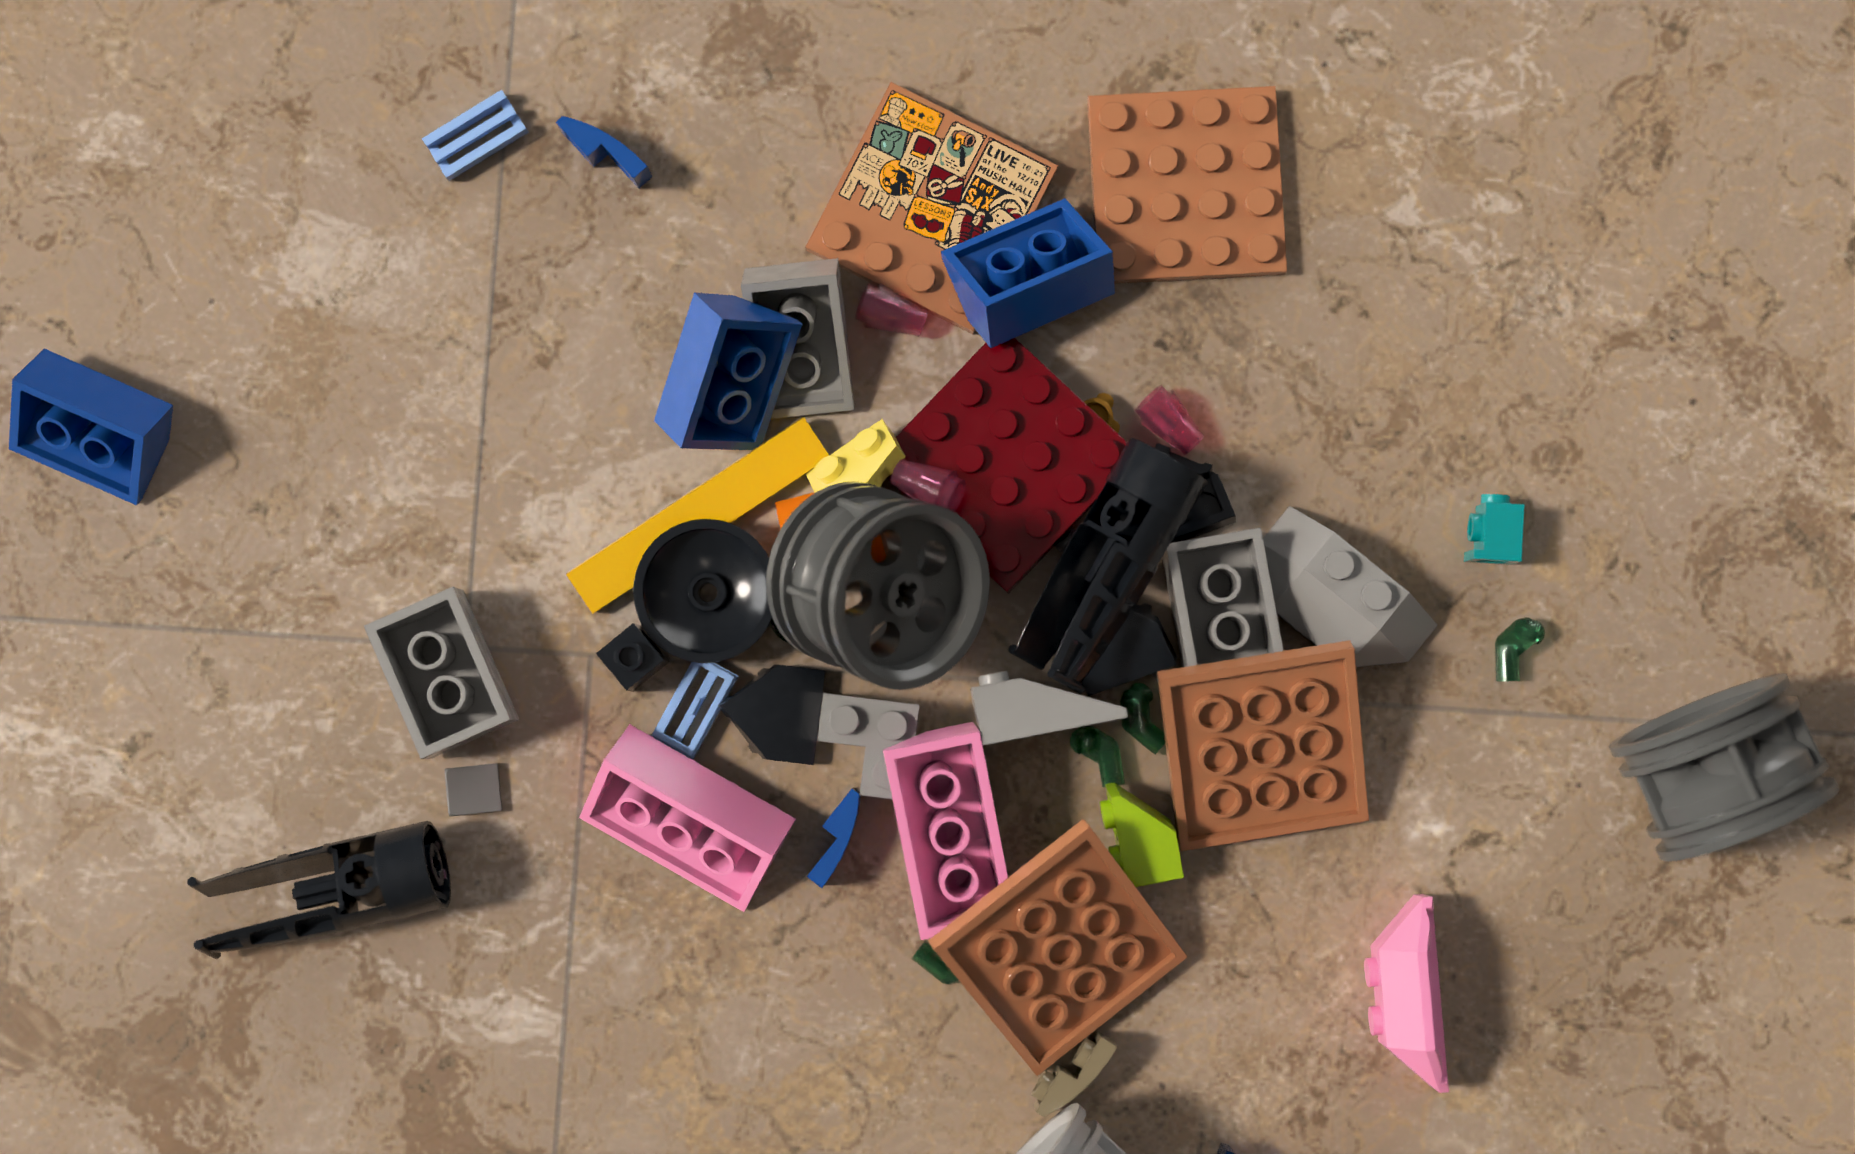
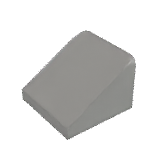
M498 763L446 768L444 770L449 816L502 811Z

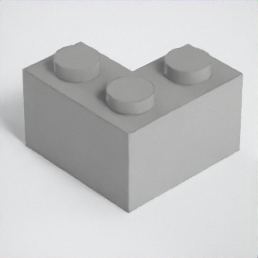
M823 693L817 741L865 747L860 795L892 799L883 750L916 736L920 705Z

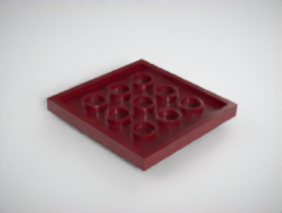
M1013 338L993 348H990L985 343L895 437L906 457L887 479L907 498L919 499L938 505L961 516L973 528L983 545L989 567V576L1009 594L1093 506L1106 484L1107 476L1127 442L1016 338Z

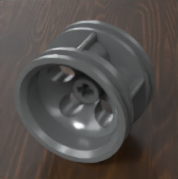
M857 481L827 486L808 497L791 513L774 542L769 557L766 577L767 599L775 625L788 643L805 655L832 666L842 667L856 677L877 686L893 690L913 689L929 684L943 676L960 661L972 645L982 625L987 609L990 588L989 567L983 545L973 528L961 516L947 508L919 499L905 498L894 491ZM884 533L888 544V553L883 561L876 563L871 555V545L877 536ZM858 580L860 582L862 599L852 608L845 609L847 587L853 581ZM882 622H886L881 628H879L875 633L872 634L873 630L877 625H879Z
M1780 673L1761 677L1708 695L1634 728L1609 745L1613 757H1624L1626 761L1619 767L1622 777H1636L1648 803V811L1653 820L1646 830L1650 838L1662 840L1655 848L1661 861L1689 859L1742 843L1810 813L1837 795L1840 788L1835 778L1823 777L1822 775L1828 770L1829 764L1825 757H1821L1799 709L1801 704L1798 697L1786 696L1784 693L1791 686L1787 674Z

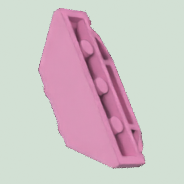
M1414 894L1371 944V958H1365L1364 960L1366 984L1368 987H1374L1375 1006H1369L1368 1009L1369 1027L1372 1036L1378 1035L1379 1043L1430 1087L1439 1093L1449 1092L1433 897L1425 894Z

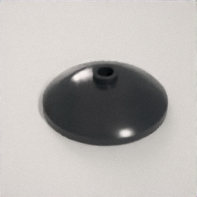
M698 519L687 521L668 529L647 548L635 573L633 587L634 604L644 630L663 650L691 662L715 663L742 654L762 637L772 620L766 590L769 556L760 543L748 532L724 521ZM707 584H712L717 589V596L711 602L703 601L700 596L702 587Z

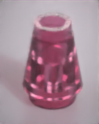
M867 283L860 298L855 319L864 322L865 328L907 335L912 334L919 337L923 330L928 310L921 308L879 283L878 287Z
M1162 385L1151 391L1134 410L1141 418L1139 421L1141 425L1178 449L1183 455L1189 453L1204 437V434L1198 429V426L1174 390L1168 392Z
M901 459L897 463L891 477V484L898 487L911 498L938 505L953 512L959 507L966 489L965 480L958 478L956 471L914 461L910 462L906 459Z

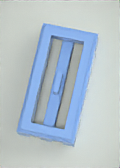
M500 90L423 137L422 140L447 180L451 181L529 132L504 92ZM501 107L503 108V111L499 112L498 114L481 123L477 127L468 131L464 135L450 142L446 146L442 147L441 149L438 147L440 144L444 143L453 136L467 129L468 127L480 121L489 114L493 113L497 109ZM510 120L513 124L509 129L452 164L448 163L447 158L483 138Z
M691 662L651 736L694 760L721 711L718 705L729 696L739 676L716 663ZM703 667L709 672L672 738L665 733L699 670ZM718 676L725 679L690 745L683 744L682 741Z

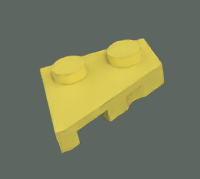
M881 419L870 428L858 433L854 439L831 455L822 458L813 469L805 474L815 493L827 486L842 482H865L881 487L883 481L893 474L906 456L892 430Z

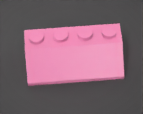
M974 722L926 731L883 750L921 940L932 938L1008 878L981 735Z
M630 724L604 759L579 817L743 912L749 905L796 820L776 806L765 802L734 782L723 778L695 760L681 754Z

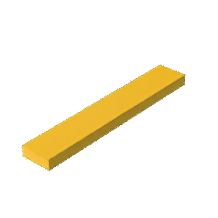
M802 417L567 572L566 576L593 614L634 587L635 573L643 554L662 533L678 524L698 519H714L731 523L813 469L822 458L829 456L806 419Z

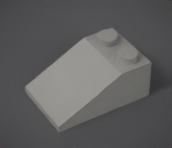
M839 259L745 268L741 282L743 299L797 319L802 323L771 419L854 410Z
M1008 671L979 676V686L970 689L982 745L1127 718L1125 707L1021 678L1009 680Z

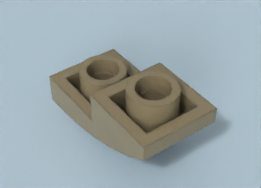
M1097 1032L1093 1041L1085 1038L1079 1046L1072 1060V1063L1078 1066L1074 1073L1059 1064L1056 1065L1052 1073L1045 1070L1031 1096L1037 1099L1034 1104L1036 1113L1046 1117L1062 1108L1085 1090L1099 1075L1116 1051L1118 1046L1115 1041Z

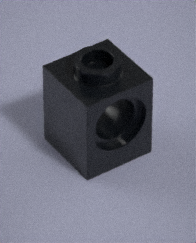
M632 623L596 653L625 690L634 692L670 662L642 627L635 623Z

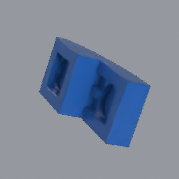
M562 116L556 122L562 134L593 167L608 155L638 189L653 177L648 166L634 152L606 132L582 121Z
M854 787L822 825L823 828L837 839L807 875L809 879L821 888H823L842 859L856 825L861 795Z

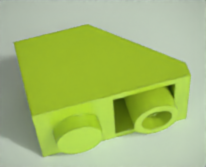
M1115 782L1105 784L1108 800L1100 801V810L1105 830L1113 828L1116 845L1108 846V851L1134 886L1140 887L1184 878L1177 834L1170 819Z

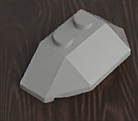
M1289 506L1264 536L1263 542L1276 613L1315 646L1350 640L1355 651L1356 667L1409 662L1437 627L1435 621L1410 592L1334 531L1293 507Z

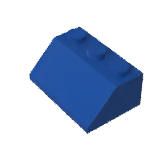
M1066 198L941 251L942 260L968 321L990 348L1115 294L1113 251Z
M694 293L654 421L682 449L754 450L763 443L802 323L797 319L735 295Z
M44 348L12 379L9 450L134 505H138L143 499L170 440L173 405Z

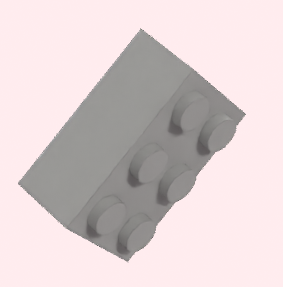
M1261 527L1170 543L1162 560L1182 667L1283 651Z
M455 587L448 588L364 625L421 759H433L519 720L464 590Z

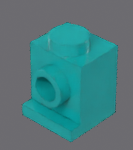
M1482 494L1481 504L1476 506L1475 513H1470L1468 518L1467 538L1468 541L1474 542V549L1464 552V562L1504 565L1522 562L1525 504H1511L1509 495Z

